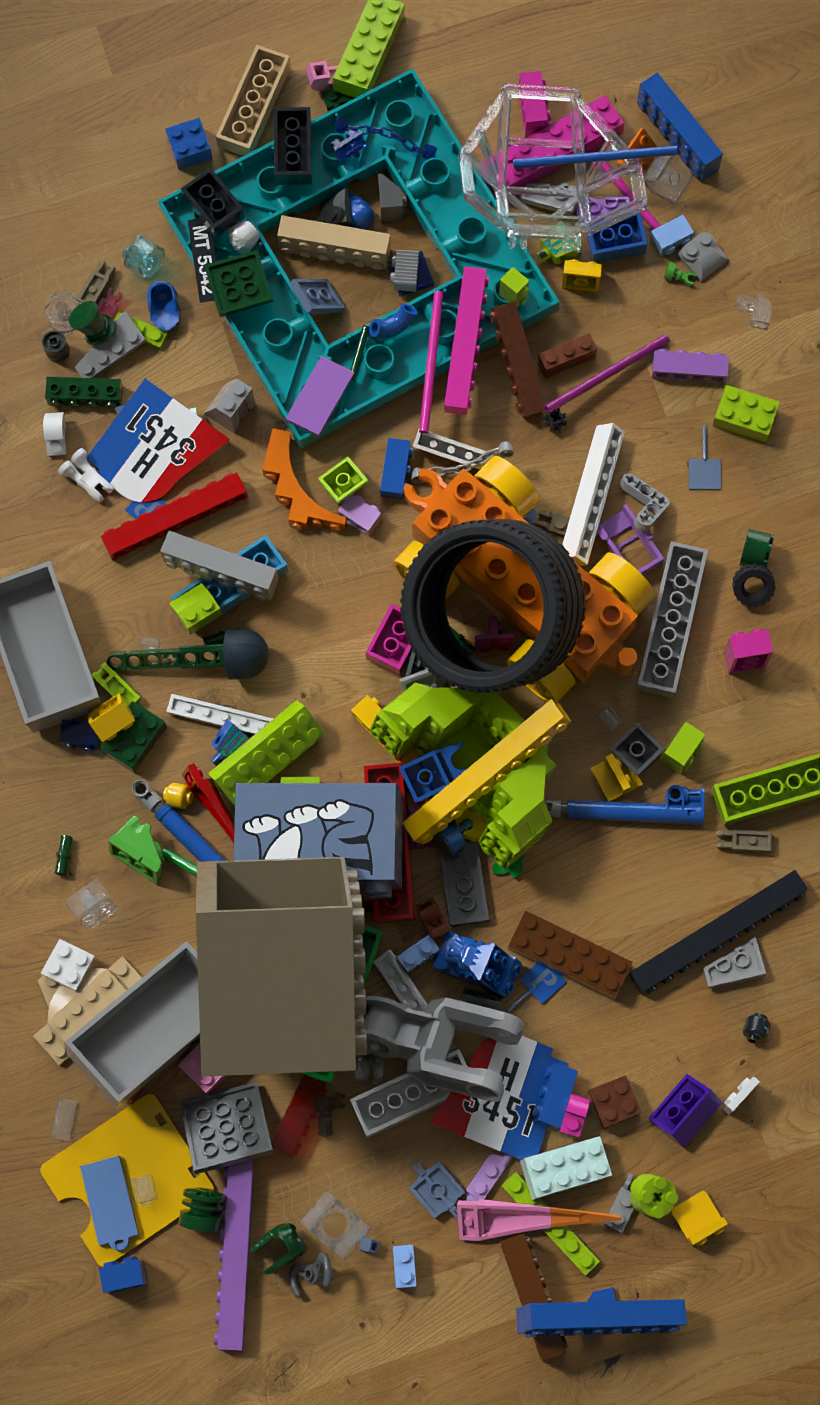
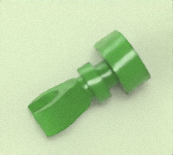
M669 262L664 275L665 279L671 280L673 277L676 281L680 280L688 287L694 286L695 283L689 281L688 278L696 279L697 275L695 273H682V270L679 269L676 271V264Z

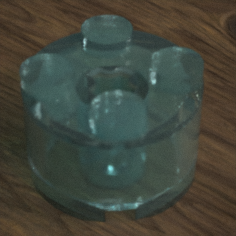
M137 235L131 246L123 251L124 266L142 279H145V277L151 278L162 265L160 259L161 257L164 258L165 251L150 239Z

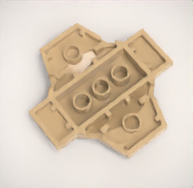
M123 956L109 969L90 967L77 992L42 976L37 981L49 1007L48 1023L33 1037L55 1062L61 1066L70 1058L67 1055L65 1041L142 977Z

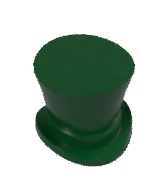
M93 301L79 304L70 314V326L85 335L84 340L89 345L104 343L110 340L116 332V323L113 318L107 314H102L97 304Z

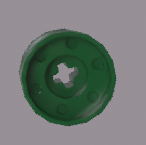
M208 1188L184 1189L183 1196L187 1198L182 1199V1204L190 1207V1209L180 1210L178 1225L196 1231H220L222 1216L214 1213V1211L223 1210L224 1205L220 1202H225V1195Z

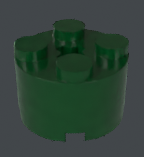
M748 529L739 565L746 566V564L757 563L767 567L775 535Z

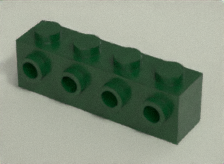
M47 377L45 399L47 404L54 407L61 405L79 407V405H85L90 408L105 406L106 408L114 409L122 405L123 385L121 379Z

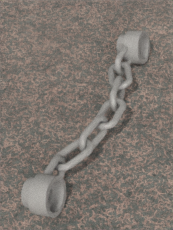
M505 441L498 448L486 451L479 458L469 463L450 468L434 466L428 469L436 472L435 469L442 470V474L437 473L439 476L458 474L460 471L458 468L465 466L467 468L466 471L469 472L471 469L488 462L492 456L499 455L501 458L512 457L514 455V448L510 442ZM488 454L489 457L483 461L482 458ZM414 468L412 470L411 482L413 484L424 483L418 477V472L422 468Z

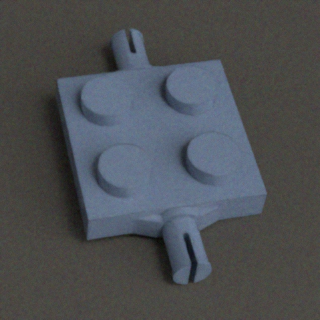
M417 1161L415 1163L417 1167L414 1164L411 1167L419 1176L409 1187V1190L434 1219L442 1212L448 1210L457 1219V1207L454 1204L465 1191L439 1161L433 1167L426 1170Z

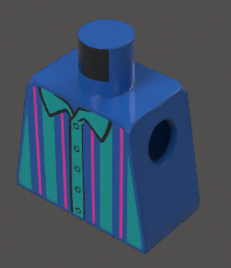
M227 719L211 743V746L217 753L210 761L216 766L249 740L229 719Z

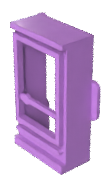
M625 504L621 512L603 523H599L596 533L608 550L620 557L622 556L618 550L639 537L654 559L638 569L644 576L662 565L664 558L651 540L653 538L651 531L642 532L635 528L634 521L636 517L628 505ZM632 527L636 535L615 546L611 538Z

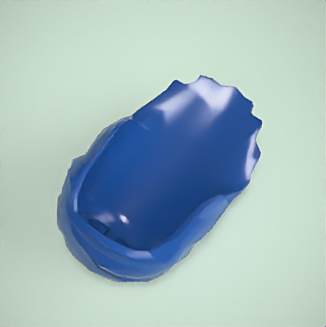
M348 193L352 223L346 227L368 230L374 220V212L371 206L360 196Z
M154 282L147 291V306L150 319L158 329L169 331L176 326V323H179L178 293L168 282Z

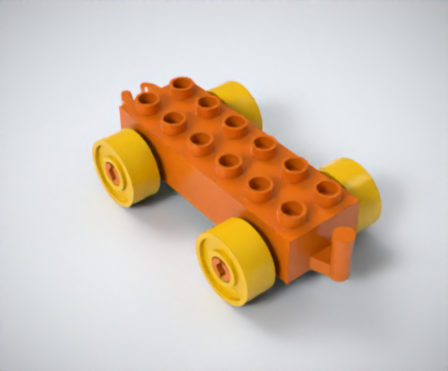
M492 456L474 476L463 468L448 485L431 469H420L418 472L420 481L429 483L433 490L428 497H420L416 494L412 485L406 484L404 486L406 501L416 511L421 512V514L412 522L413 538L417 541H412L393 561V566L399 576L405 581V575L409 572V565L412 564L413 558L418 556L417 553L423 548L424 544L429 543L431 538L440 532L442 533L443 530L463 522L510 519L528 523L523 517L540 500L537 490L521 471L499 456ZM488 542L470 551L458 563L448 583L446 600L460 586V582L455 575L457 574L531 638L527 639L507 660V665L509 666L527 653L538 636L543 620V596L535 573L520 555L503 545ZM606 553L589 573L576 564L579 568L577 571L581 573V579L584 582L583 590L586 593V603H584L586 612L585 620L582 622L584 626L581 630V635L577 638L578 642L573 651L568 653L569 657L560 666H557L556 670L534 683L525 685L527 689L546 703L550 699L559 702L575 685V679L572 674L585 684L600 666L616 671L621 676H628L633 671L637 660V653L631 647L623 648L621 643L635 629L638 615L655 597V592L647 579L633 565L614 553Z

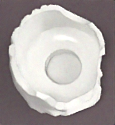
M249 221L239 222L229 228L230 243L239 253H248L257 244L256 242L259 239L258 231Z

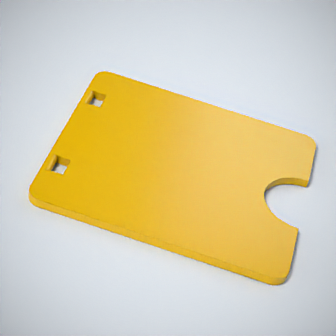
M153 1094L143 1096L45 1162L40 1169L43 1178L59 1202L67 1198H78L83 1200L90 1209L80 1166L120 1156L139 1235L129 1237L130 1242L123 1250H115L109 1243L99 1246L91 1215L88 1228L80 1236L96 1262L103 1267V1263L116 1261L178 1219L180 1210L190 1209V1207L182 1204V1199L187 1198L183 1196L184 1189L200 1187L214 1190V1186L205 1172L199 1173L200 1176L194 1178L188 1170L193 1166L189 1147ZM159 1113H161L166 1121V1124L162 1126L159 1125L155 1118ZM123 1240L117 1241L116 1244H121Z

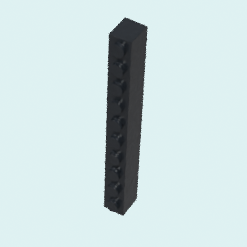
M794 870L635 968L629 973V976L641 995L645 992L648 995L658 989L656 985L663 982L666 984L673 980V975L677 972L682 974L691 968L689 965L696 961L698 964L707 958L706 954L713 951V953H716L724 948L722 944L729 941L732 943L740 938L739 934L743 931L747 933L757 927L755 924L762 920L763 923L773 917L772 913L775 911H784L790 907L788 903L795 900V902L802 900L806 897L804 893L807 892L808 888L797 871Z

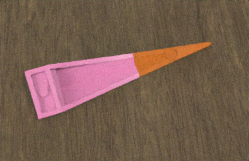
M479 1199L478 1201L458 1200L457 1203L459 1240L481 1241L532 1230L620 1221L622 1219L621 1215Z

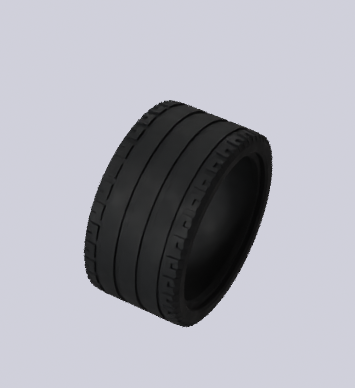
M510 519L467 521L443 530L442 533L436 534L429 540V543L424 544L423 548L418 551V556L413 558L412 564L408 567L409 572L406 573L405 581L402 584L404 588L401 590L402 598L400 603H402V607H400V612H402L401 620L404 623L402 627L405 629V637L409 639V646L411 645L413 653L417 654L416 658L436 678H441L442 682L452 687L457 686L458 689L480 693L500 692L525 686L546 677L556 670L557 666H560L569 657L568 653H571L577 644V638L580 637L584 626L582 622L585 620L586 612L584 607L586 593L583 590L584 582L581 579V573H578L577 569L579 568L575 564V560L569 556L570 553L564 548L563 544L558 543V540L550 533H545V530L535 525ZM488 542L503 545L520 555L535 573L543 596V620L538 636L527 653L508 667L490 665L469 654L455 638L446 614V592L453 571L470 551Z

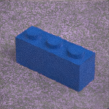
M388 438L380 497L403 500L404 486L408 484L405 482L406 476H410L411 465H408L409 458H413L414 448L411 447V441Z
M558 1063L550 1064L546 1068L544 1073L545 1083L539 1090L538 1096L540 1099L532 1113L534 1116L533 1122L552 1129L561 1128L578 1073L577 1070Z

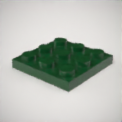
M258 250L204 265L219 317L273 302Z

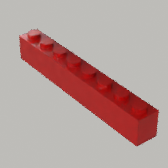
M229 473L223 479L217 482L212 481L200 490H192L189 495L183 498H175L168 505H160L155 508V511L143 513L137 519L126 521L116 529L106 530L101 535V538L113 561L167 536L168 531L175 532L248 498L247 491L238 473Z

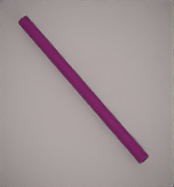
M666 334L662 335L544 406L546 412H553L654 352V350L669 343V337Z

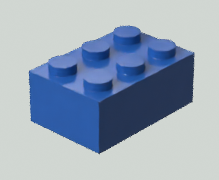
M640 211L587 220L585 222V235L591 261L602 262L646 253L647 240Z

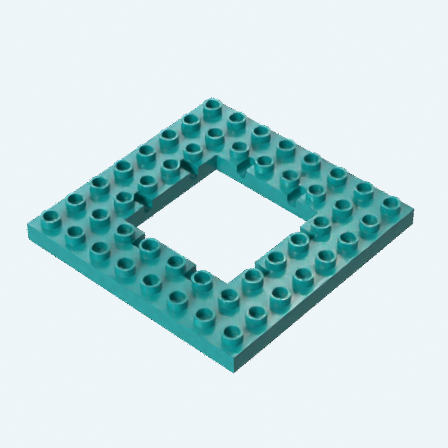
M413 68L312 120V184H275L274 141L214 171L244 208L245 218L240 223L249 221L258 231L259 239L250 252L258 250L273 298L272 303L223 316L300 449L425 382L435 291L443 292L435 377L450 369L464 266L487 269L486 276H490L489 286L484 289V293H487L486 305L482 304V310L485 311L484 321L480 322L479 328H482L481 339H477V345H480L479 353L499 343L495 337L496 326L495 323L491 322L490 313L491 308L508 303L499 295L500 279L512 267L529 280V298L524 305L520 304L517 307L523 329L559 310V300ZM386 169L394 183L404 192L407 204L436 251L440 250L443 262L454 279L407 303L414 307L418 313L410 326L400 334L389 338H375L368 333L356 380H351L322 433L317 437L287 422L285 418L321 356L351 370L362 327L328 345L311 315L303 309L300 300L293 293V289L289 284L290 280L262 233L279 225L282 215L286 216L291 212L298 215L329 199L343 189H348V184L352 180L357 178L361 182ZM181 189L158 200L160 212L195 269L188 220L198 219L199 217L183 199ZM229 229L217 238L212 235L216 261L241 255L230 243ZM399 308L393 310L392 312L378 319L390 318L398 311Z

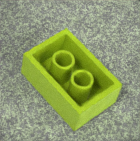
M726 385L713 426L766 443L780 402Z

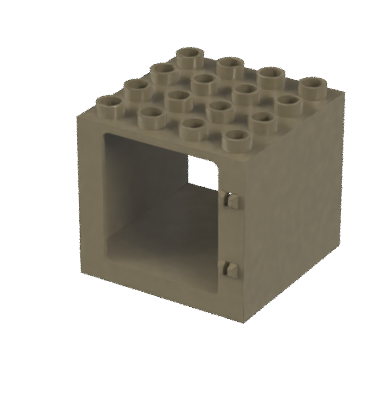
M344 857L197 862L196 935L201 1077L356 1070V1055H367L366 1029H364L366 995L363 987V975H361L365 974V951L363 949L362 935H360L364 934V908H362V898L359 882L357 881V870H346Z

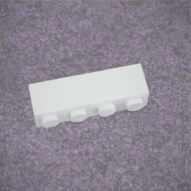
M419 429L413 444L415 448L462 464L469 463L486 452L485 450L432 432L421 434ZM488 454L482 458L483 461L489 457ZM481 464L480 466H477L475 468L481 469L485 464Z

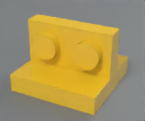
M613 754L606 756L604 762L590 769L608 802H612L643 786L639 776H636Z

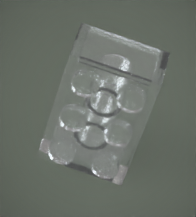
M98 878L65 900L67 906L86 930L96 927L100 923V919L105 916H111L118 907Z

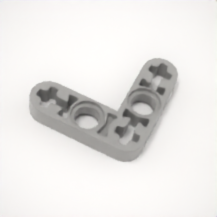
M625 474L620 481V487L646 505L637 515L634 526L639 531H648L666 511L670 504L669 499L633 474Z

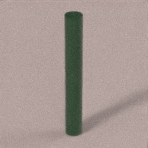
M366 325L362 327L351 366V371L354 372L352 381L356 380L368 337L369 326Z

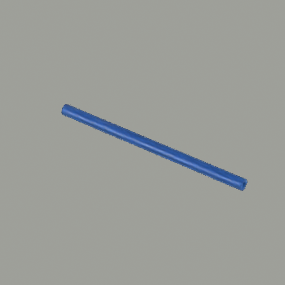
M677 145L514 159L513 165L514 169L672 156L678 155L679 149Z

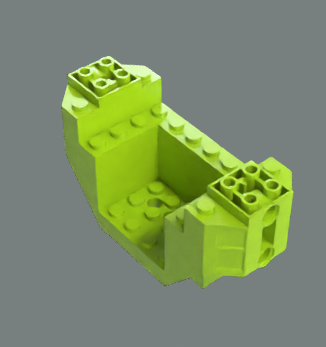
M414 683L376 714L370 732L376 740H379L384 745L387 753L397 761L401 760L414 748L421 757L436 749L463 741L464 746L454 752L452 762L457 768L464 769L473 765L525 720L497 692L480 693L458 688H432ZM548 744L541 746L535 755L524 760L518 769L512 770L505 780L494 785L489 793L482 795L477 799L476 804L471 806L472 810L479 813L488 825L478 841L479 845L486 854L494 858L495 862L505 869L538 842L553 822L544 801L545 783L557 766L547 756Z

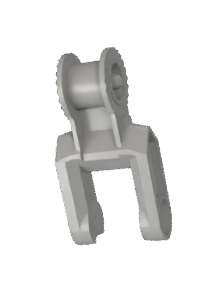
M375 995L366 997L364 1029H366L367 1053L381 1058L395 1059L400 1057L407 1060V1074L425 1085L486 1101L498 1102L502 1099L505 1086L502 1082L503 1076L488 1069L470 1068L450 1063L446 1059L456 1029L490 1037L503 1044L517 1045L525 1029V1023L520 1018L506 1012L450 998L432 1000L425 1011L422 1012L409 1009L389 998L377 997Z

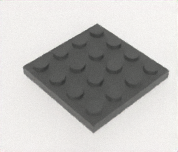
M257 1082L180 1102L195 1175L274 1153Z

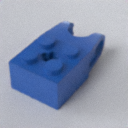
M463 741L436 749L399 767L415 803L440 792L468 769H459L452 762L454 752L464 746ZM423 771L430 773V781L426 782V779H421Z

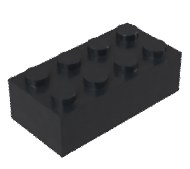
M310 107L274 108V177L276 185L312 184V120Z

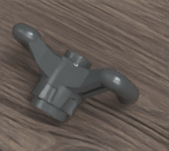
M324 1252L318 1254L317 1260L313 1264L304 1266L294 1263L290 1266L289 1280L295 1298H300L302 1295L297 1283V1274L303 1276L309 1285H324L325 1287H329L334 1278L328 1254Z

